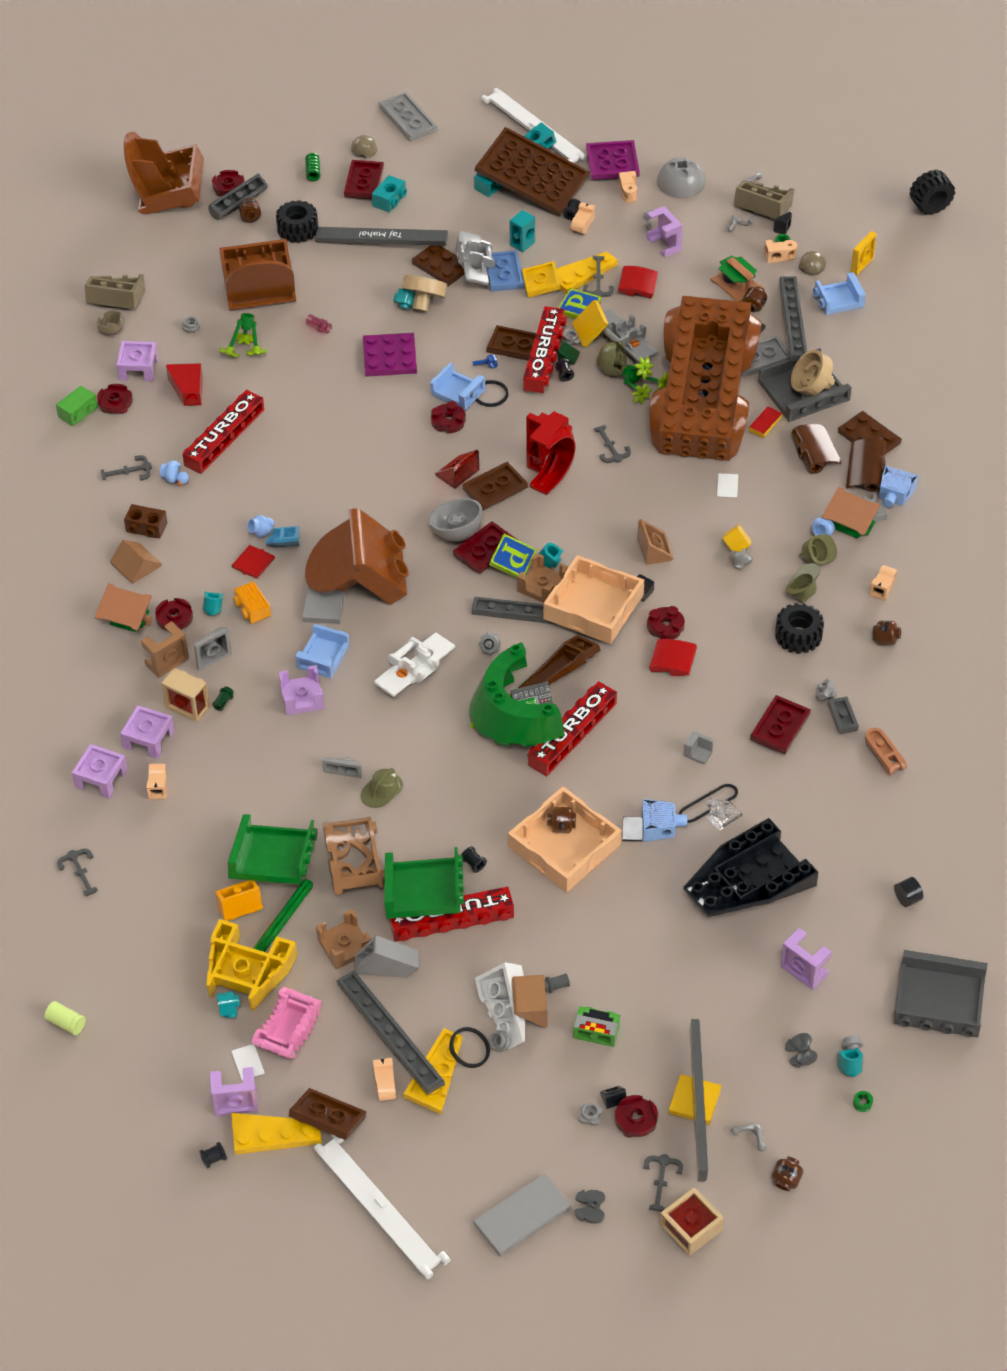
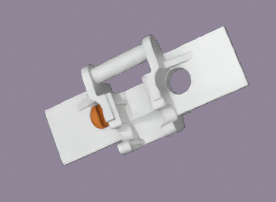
M434 633L423 643L411 637L408 643L398 651L387 656L388 661L393 666L377 678L374 684L395 697L411 683L421 682L434 672L439 666V660L451 652L455 645L438 633ZM412 648L414 649L416 656L412 660L406 657L401 658Z

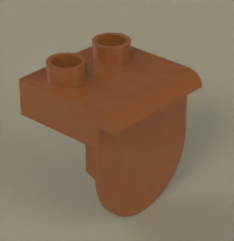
M129 132L125 135V163L130 179L140 196L139 212L151 214L179 206L188 208L199 201L204 157L197 144L163 152L157 140L141 138L135 132Z
M286 239L219 248L229 310L296 301L294 273L291 268Z
M357 508L349 509V519L325 534L310 553L305 568L306 582L311 589L319 593H327L333 590L345 591L359 582L391 605L407 595L405 578L409 575V571L403 561L402 550L406 547L404 538L397 530L389 531L362 510Z

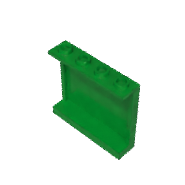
M243 814L228 859V878L301 885L302 878L307 875V864H310L311 852L314 850V840L317 839L318 831L317 828H314V820H311L309 829L251 825V815Z
M454 847L455 857L404 862H394L393 852L385 853L384 903L386 918L461 913L460 904H464L462 855H458V848Z

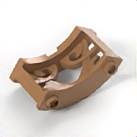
M371 817L338 822H324L325 845L328 854L331 853L332 857L328 859L334 894H343L344 889L378 885L379 888H383L385 870L380 867L374 838V834L377 833L376 821L372 822ZM365 824L366 835L361 836L359 834L360 828H358L355 832V837L351 836L352 826ZM348 826L347 833L333 830V828ZM369 841L371 850L366 846V844H368ZM344 843H346V847L343 851H339L337 849L338 846H342L344 848ZM350 845L366 856L363 864L356 870L346 862H338V860L348 855Z

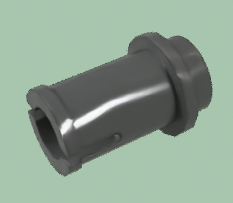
M566 973L552 978L545 977L546 992L552 993L553 990L570 986Z

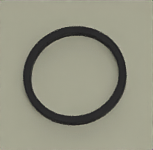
M487 380L485 385L497 384L503 387L506 392L505 397L496 403H485L478 398L475 401L486 407L501 405L508 398V388L502 382Z
M463 1027L455 1031L451 1036L449 1043L451 1054L461 1065L476 1068L488 1060L490 1045L487 1038L479 1030ZM463 1031L477 1034L486 1046L484 1060L476 1064H470L460 1059L454 1050L453 1042L455 1036Z

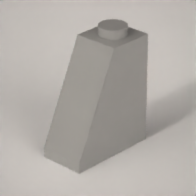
M374 936L355 954L354 972L358 974L409 977L419 968V950Z

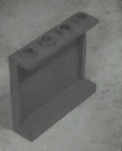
M790 359L759 370V384L788 422L847 402L851 398L852 387L849 384L842 385L833 372L832 376L835 382L829 390L823 389L817 395L806 397L794 390L791 385V374L796 362H790Z
M904 950L894 1024L978 1038L981 1028L983 993L988 963Z

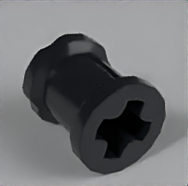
M570 199L568 207L563 211V216L567 220L572 221L579 210L581 202L577 199Z
M565 358L555 363V368L559 371V379L564 382L570 381L574 377V371L570 369L571 363Z
M473 846L468 847L461 854L463 862H467L472 867L474 873L481 871L487 863V859L481 857Z
M217 1142L216 1146L205 1151L203 1149L199 1151L206 1168H210L211 1164L219 1160H227L226 1153L220 1142Z

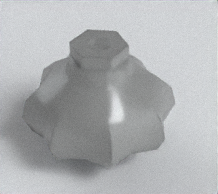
M742 548L741 552L732 551L730 553L734 561V567L742 569L744 565L752 562V557L745 554L746 549Z
M487 632L485 635H481L478 645L482 648L483 653L492 655L495 652H499L501 641L497 634Z
M830 678L817 685L816 697L819 700L834 699L837 695L835 683Z

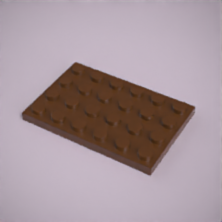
M507 127L502 130L477 163L474 170L558 216H561L568 206L569 200L573 199L590 174V171Z

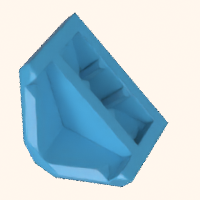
M299 526L274 528L273 533L266 540V545L282 547L299 546Z

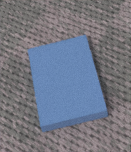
M517 250L492 253L495 266L487 268L491 292L524 288Z

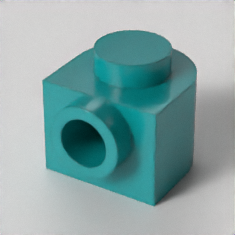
M399 288L398 293L394 295L393 302L397 303L401 309L409 310L413 307L415 292Z
M547 543L538 554L544 556V566L551 568L552 566L556 567L562 560L560 555L563 553V550L554 543Z
M204 591L202 609L206 614L217 615V613L221 612L223 594Z
M233 991L217 994L220 1016H225V1018L236 1017V1007H240L238 994L234 995Z
M859 1048L838 1051V1067L847 1076L855 1077L862 1072L863 1054Z

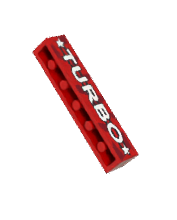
M544 306L523 377L524 391L544 393L546 386L549 387V374L553 373L554 367L552 363L556 362V350L560 349L559 339L563 338V326L566 327L567 324L565 309Z
M247 389L239 395L182 453L184 466L202 474L265 410L263 397Z
M600 681L591 686L587 693L576 701L575 706L565 712L562 718L565 736L531 747L527 754L528 766L547 777L617 704V691Z
M509 887L464 895V904H460L461 913L390 918L389 923L394 942L514 918V904Z

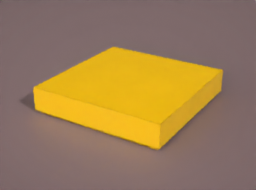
M873 231L853 249L851 273L854 272L856 276L874 259L877 234Z
M554 261L522 269L528 298L561 289Z
M593 300L572 324L578 333L582 346L587 348L608 326V321L599 302Z
M680 1074L668 1114L694 1120L692 1077ZM703 1080L705 1122L710 1125L722 1085Z

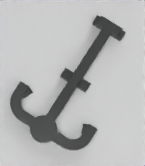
M593 256V259L597 260V274L593 275V278H597V290L588 291L589 285L584 284L583 291L600 297H609L613 294L614 286H609V292H602L600 290V278H604V275H600V261L604 260V256Z
M605 425L594 428V431L600 432L606 442L604 446H608L614 455L611 458H605V454H601L600 459L602 462L619 463L631 455L629 446L624 447L627 451L626 453H617L613 446L615 444L614 440L610 441L604 432L606 429Z
M138 455L134 456L135 461H144L142 465L129 468L126 465L124 469L104 472V469L100 471L102 480L109 476L127 475L130 472L144 470L147 472L145 475L139 474L140 481L150 477L152 465L145 456Z
M85 848L77 851L70 850L67 855L58 859L57 865L59 870H64L63 862L67 860L73 861L77 868V871L74 873L76 876L80 875L87 889L83 892L84 896L96 893L98 889L90 887L84 874L87 872V869H82L77 860L78 856L82 854H87V858L92 859L91 851Z
M667 1154L648 1156L644 1161L643 1169H650L649 1163L652 1161L659 1162L661 1165L659 1180L654 1181V1185H658L655 1205L649 1206V1210L662 1212L665 1207L660 1205L662 1187H667L668 1183L664 1181L666 1166L669 1164L677 1165L678 1170L676 1173L682 1175V1162L678 1159L670 1158Z

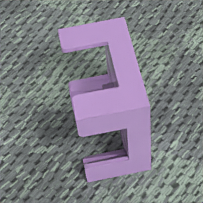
M663 206L647 213L648 220L658 216V227L648 231L646 238L651 243L662 238L670 246L661 251V254L667 257L681 250L683 225Z
M121 342L117 361L119 380L128 379L127 371H143L145 381H154L153 363L158 361L156 342Z
M316 665L307 667L308 677L289 680L288 671L279 672L280 688L286 715L324 709L322 688H320Z
M137 705L120 733L123 748L132 750L131 742L147 746L149 756L158 759L162 753L160 742L168 731V735L171 737L175 731L173 717Z
M90 744L72 771L75 787L84 789L83 781L99 786L101 796L110 799L114 793L112 782L116 775L121 771V775L124 776L128 770L125 755Z
M798 928L783 943L780 966L813 990L829 974V969L826 968L824 970L821 967L831 958L832 951L823 946L812 956L797 945L806 936V932Z
M253 1067L242 1069L243 1083L222 1085L220 1071L210 1072L211 1095L215 1116L258 1111L257 1088Z

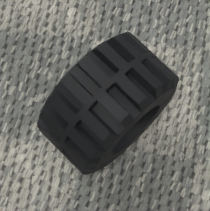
M930 170L927 173H923L920 177L916 178L917 180L910 187V198L919 211L925 215L937 214L941 210L946 209L951 204L950 202L953 201L956 193L955 187L941 170Z
M301 200L284 203V205L277 209V232L281 238L292 243H300L302 241L306 242L308 239L311 240L313 236H316L318 216L316 208L311 203L308 204V202H302Z
M794 603V605H787V608L783 607L776 619L775 638L777 643L782 645L783 649H789V652H797L796 654L815 650L820 645L823 636L824 620L822 614H819L820 611L818 609L814 610V607L811 605L806 606L805 603H802V605Z

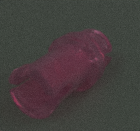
M313 314L307 316L312 321L306 318V324L315 327L319 332L328 334L330 330L327 328L332 329V324L328 323L326 319H320Z

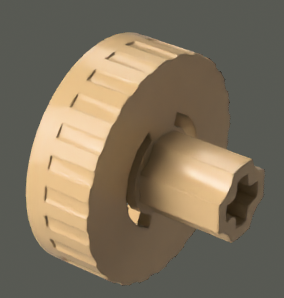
M404 275L401 289L415 292L413 309L428 311L430 297L445 298L447 283L420 276Z
M816 349L803 354L796 362L791 374L792 388L806 397L817 395L823 389L829 390L835 382L832 376V359Z

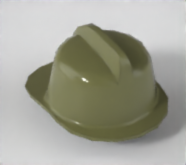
M827 534L812 536L803 544L802 553L799 554V557H804L805 561L809 564L822 565L830 563L836 558L837 547L831 536Z
M814 563L801 566L787 585L786 592L793 594L801 603H805L817 591L815 581L820 572L819 566Z
M393 768L376 771L373 774L372 780L361 791L362 802L366 806L373 808L384 806L402 790V779L396 775Z

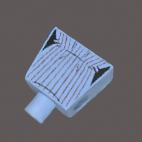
M885 466L879 498L883 500L884 506L890 508L894 504L904 505L917 488L918 475Z
M643 799V842L674 838L676 826H687V814H675L674 803Z

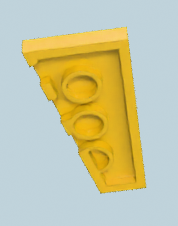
M607 251L595 255L604 256V260L600 261V275L618 265V260ZM592 256L556 268L561 290L567 294L570 288L578 289L595 279L593 275L597 274V260H594Z
M445 1028L426 1056V1059L444 1079L445 1085L426 1095L416 1081L412 1079L403 1093L405 1099L442 1115L457 1063L451 1054L449 1046L454 1032ZM459 1034L455 1036L453 1042L454 1050L458 1056L463 1042V1036Z
M231 1113L235 1155L322 1144L319 1129L299 1122L294 1118Z

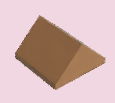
M640 519L638 521L637 539L646 565L672 561L674 556L666 533Z
M122 540L110 560V563L131 584L162 566V563L142 544L128 540Z
M544 975L514 976L512 978L514 1014L543 1028L547 1027Z

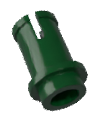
M228 686L220 689V694L212 703V706L218 711H222L227 702L234 697V691Z

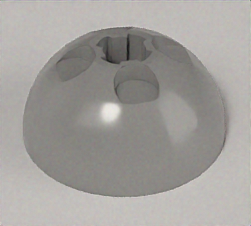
M680 157L672 159L663 165L657 177V185L668 196L688 198L699 194L704 189L705 176L703 170L695 161Z
M453 499L436 507L430 514L429 523L433 531L441 538L453 542L463 541L473 536L479 529L483 517L482 506L474 499Z

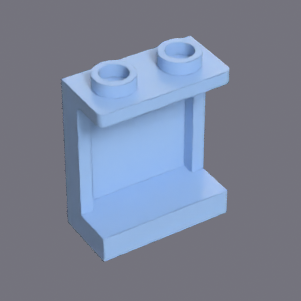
M854 272L847 273V281L822 286L820 281L817 280L813 288V295L818 299L819 306L826 315L862 308L865 305L866 294Z
M452 363L444 367L430 383L432 396L445 402L454 401L464 410L486 390L485 377L478 375L473 380L455 372L454 364Z
M314 624L312 627L313 634L303 652L298 651L295 656L296 667L307 671V667L316 665L318 675L332 678L350 646L349 635L343 631Z

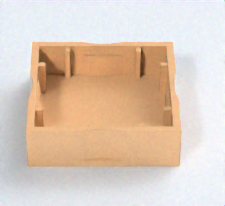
M577 555L566 570L561 582L555 586L544 602L543 619L612 644L644 595V579L607 568L600 563Z
M561 787L535 813L526 817L508 833V848L566 892L572 889L622 843L621 829L601 814L591 810L581 799L565 787ZM554 807H570L573 813H576V827L572 828L570 833H555L552 831L551 826L547 825L548 813L552 814Z

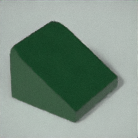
M563 341L558 351V360L565 358L572 365H575L580 352Z

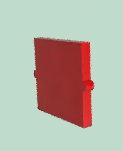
M249 545L232 564V568L243 572V575L247 574L258 579L275 559V556L265 552L264 549Z

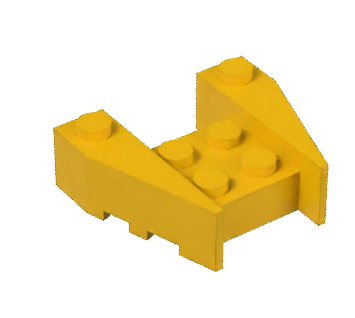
M219 919L211 935L209 970L206 983L209 997H213L218 985L249 995L250 1010L254 1011L291 971L298 955L296 942L276 936L269 953L238 944L241 938L238 924Z

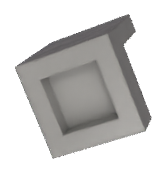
M693 731L684 745V757L701 764H706L713 753L714 739Z

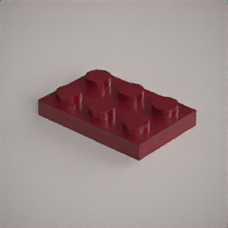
M352 160L344 189V197L372 199V193L381 182L384 162Z
M491 521L454 549L453 555L478 574H481L490 567L489 563L503 535L515 537Z
M776 695L751 733L750 740L786 754L810 716L811 709Z

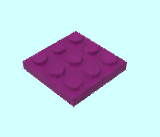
M634 140L586 143L591 180L619 178V173L635 171L636 177H640Z
M414 333L363 336L365 377L417 374Z

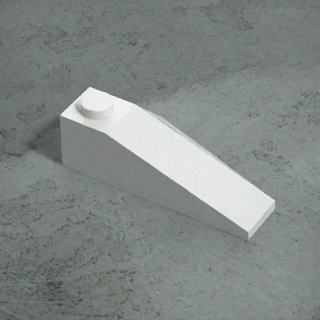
M503 963L475 978L479 998L487 1006L489 1017L494 1019L497 1025L496 1030H504L509 1036L507 1049L525 1042V1019L514 1014L512 978L524 975L521 965Z

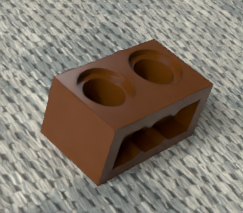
M131 504L124 518L126 532L159 539L168 524L165 510Z

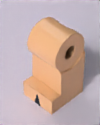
M635 171L619 173V187L622 198L628 203H632L637 199Z
M580 203L579 210L571 223V231L581 234L586 233L595 218L594 205Z
M765 240L764 254L767 263L792 260L796 257L797 243L795 241L786 240L785 242L773 243L772 240Z
M883 565L877 577L871 582L870 596L885 601L893 587L898 570ZM876 589H882L884 590V593H878Z
M166 763L149 764V777L147 781L149 799H167ZM161 789H162V791H163V792H161V793H159V794H156V793L153 792V790H161Z
M392 1058L373 1060L379 1101L396 1099Z

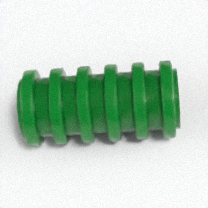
M309 153L305 157L306 177L310 181H317L321 176L320 158L316 153Z

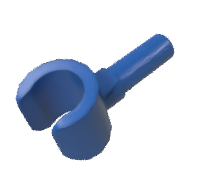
M493 354L488 355L484 360L473 361V366L488 364L490 368L498 366L497 359Z

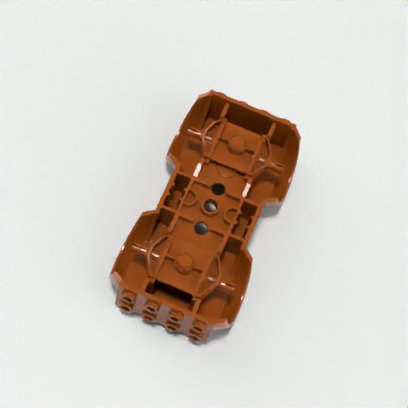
M682 296L681 306L673 308L666 313L664 320V349L666 359L671 362L667 387L661 388L652 394L649 415L652 442L659 453L699 457L702 459H717L720 461H730L737 454L749 413V402L739 395L742 372L751 368L761 331V321L751 314V303ZM709 363L713 367L710 370H705L702 366ZM708 380L709 383H702L701 381ZM705 390L708 392V395L701 397L698 395V392Z

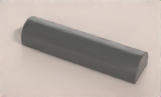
M258 173L209 204V212L214 219L218 220L237 208L244 199L253 198L267 189L269 185Z

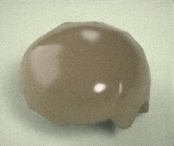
M361 135L352 142L351 150L357 157L363 155L365 158H370L377 152V146L372 137Z
M816 251L806 252L801 257L799 269L802 268L805 274L811 275L820 274L826 266L824 257Z
M119 311L105 312L104 318L102 320L98 318L97 322L98 330L106 335L118 333L123 326L122 314Z

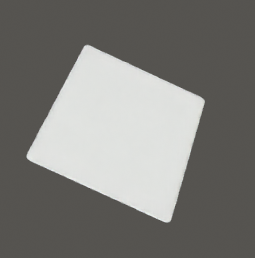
M718 473L717 496L737 497L738 474Z
M254 1044L231 1051L242 1081L243 1068L253 1067L254 1077L265 1074Z

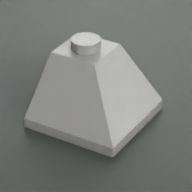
M227 627L217 628L208 632L194 644L197 669L199 671L232 654Z

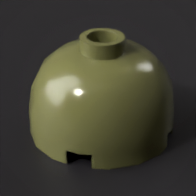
M620 341L605 344L596 358L597 365L600 366V369L606 375L622 376L624 368L627 367V356L623 355L622 352L625 348Z

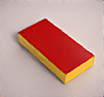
M767 406L749 426V432L764 438L781 420L783 413Z

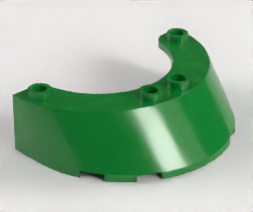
M522 642L512 645L492 661L470 702V717L476 730L485 738L488 736L494 739L495 743L510 746L511 743L522 744V747L533 746L565 736L561 712L555 704L523 703L509 696L504 689L505 686L515 682L511 672L527 667L526 649Z

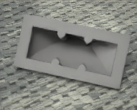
M323 757V772L362 778V765L360 762L349 757Z

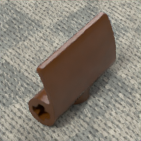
M805 424L796 426L791 433L797 445L798 456L800 459L804 458L810 473L817 474L824 469L825 463L841 464V459L823 425Z
M866 438L852 442L846 483L847 489L864 485V488L870 492L880 490L882 473H884L886 466L884 457L886 441L884 439Z

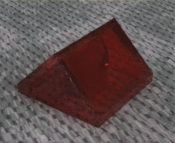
M476 449L458 455L436 472L435 475L456 489L480 470L479 451Z

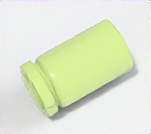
M53 1001L48 1006L44 1016L47 1021L75 1036L82 1031L86 1022V1018L83 1015L56 1001Z

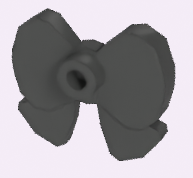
M800 1033L794 1036L792 1040L789 1039L785 1044L787 1052H799V1054L789 1060L790 1064L794 1067L800 1068L801 1065H810L817 1060V1053L810 1048L812 1038L808 1033Z
M582 1190L578 1192L575 1197L576 1201L586 1203L587 1207L576 1209V1217L588 1223L596 1224L602 1222L605 1215L600 1209V1204L605 1201V1194L599 1190H588L587 1192Z

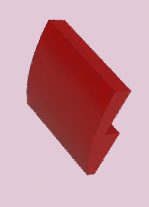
M623 266L618 291L632 297L635 293L651 299L654 295L658 272L639 266Z
M657 639L649 666L651 672L669 671L671 676L690 675L697 645L682 640Z

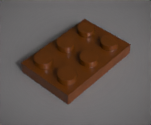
M430 245L412 258L413 265L438 281L447 283L448 287L465 275L464 268L458 263L457 256L442 246Z
M861 411L838 427V433L851 443L866 438L884 439L886 441L885 455L900 445L902 438L864 411Z
M508 461L463 483L465 492L481 504L482 510L528 488V482Z
M309 1088L290 1108L289 1117L347 1140L365 1119L367 1111Z

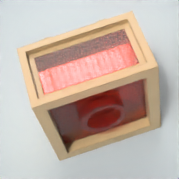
M174 668L161 683L166 708L195 722H198L209 709L210 702L207 683L203 679L189 675L186 671Z
M695 1187L661 1212L660 1226L689 1256L723 1231L724 1217Z

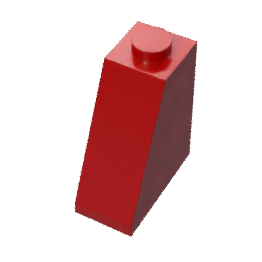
M201 363L166 364L168 380L183 405H202L203 374Z

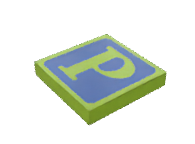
M570 288L558 308L565 309V316L576 319L593 300L598 301L600 304L602 297Z
M504 534L489 565L515 578L521 572H524L525 576L537 549Z

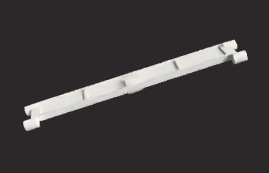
M498 88L493 90L492 95L488 97L482 95L481 97L483 102L486 104L492 102L529 131L542 122ZM554 131L557 142L551 146L552 149L573 163L579 160L583 162L587 160V156Z
M331 1134L333 1140L325 1146H322L320 1143L315 1145L314 1150L426 1279H430L434 1273L431 1270L442 1262L446 1266L451 1262V1259L444 1251L436 1256L339 1145L344 1139Z

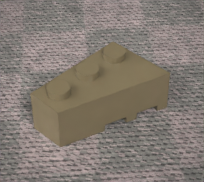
M744 180L736 187L734 205L753 211L756 214L776 219L784 215L792 206L794 188L782 190L779 189V186L774 185V188L764 187L763 183Z
M138 274L139 277L128 278V275H122V278L90 276L84 285L86 303L135 310L145 292L144 274Z

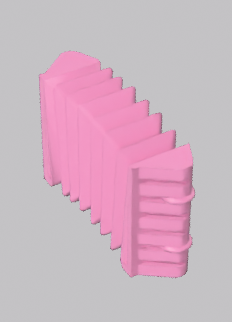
M283 987L278 993L279 999H276L275 1009H272L273 1015H269L270 1020L265 1019L266 1024H262L263 1029L256 1030L252 1044L258 1048L261 1047V1049L269 1050L271 1053H277L278 1056H284L286 1059H294L295 1051H300L299 1045L304 1046L303 1040H308V1034H312L311 1028H315L314 1022L317 1021L316 1016H319L322 1001L297 992L295 989Z

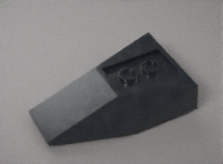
M768 818L720 845L687 882L683 890L707 917H712L771 903L816 887L819 872L807 859L801 862L798 861L780 841L781 830Z

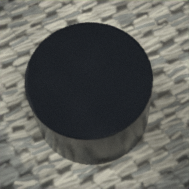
M909 877L894 885L896 897L904 907L923 900V890L914 877Z

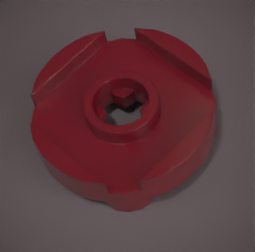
M223 170L220 172V175L213 177V190L217 196L222 197L244 183L245 179L243 175L238 174V171Z
M110 384L108 388L104 390L102 388L98 392L97 401L100 410L104 413L124 414L131 406L133 397L131 390L129 391L127 386L123 384Z
M450 401L431 410V424L435 430L455 433L464 427L466 413L456 402Z
M174 598V601L169 602L168 599L164 600L155 610L156 623L164 630H167L165 625L172 621L182 631L193 619L190 603L181 598Z
M675 606L660 607L649 612L647 629L652 636L655 634L660 639H676L685 628L684 616Z
M630 1095L620 1101L615 1110V1123L624 1136L628 1138L642 1137L656 1129L658 1110L654 1102L650 1099L649 1101L643 1099V1096ZM633 1113H637V1115H642L640 1119L632 1118Z

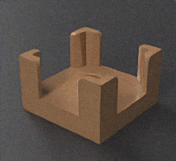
M536 553L531 560L532 569L525 577L524 572H521L517 577V592L544 603L555 586L563 579L568 566L560 564L559 572L545 567L544 556Z
M172 621L165 625V628L172 634L166 640L159 644L149 636L141 640L142 647L151 655L150 660L147 658L144 660L145 665L158 678L189 659L186 635Z
M353 909L343 914L344 923L329 930H326L325 922L316 926L317 940L336 970L354 962L355 954L371 940L367 932L363 934L359 928L357 915Z

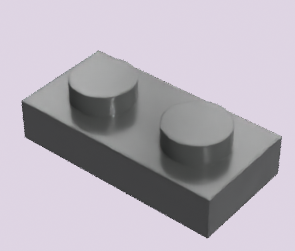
M848 697L830 699L828 706L839 734L858 731L859 725Z

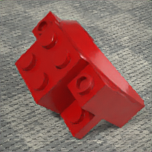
M555 411L550 415L541 413L539 416L529 413L526 417L527 468L538 472V475L531 481L530 488L547 495L560 483L568 472L576 450L569 418Z

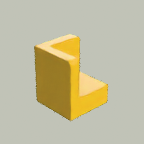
M740 524L723 535L724 541L732 551L741 552L742 548L746 549L752 542Z

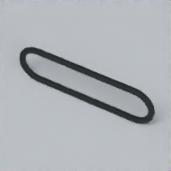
M732 784L721 785L720 787L714 789L708 794L683 807L680 810L679 814H682V812L687 808L693 806L694 804L700 802L701 800L705 799L706 797L712 795L713 793L719 791L724 787H732L735 790V794L732 797L707 810L706 812L695 817L694 819L687 820V823L694 822L700 819L701 817L705 816L706 814L712 812L713 810L719 808L720 806L724 805L725 803L734 799L738 794V789L736 788V786Z

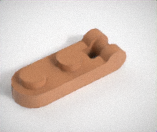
M875 727L867 730L865 742L883 765L887 775L895 773L898 769L903 770L907 768L905 759L883 730Z

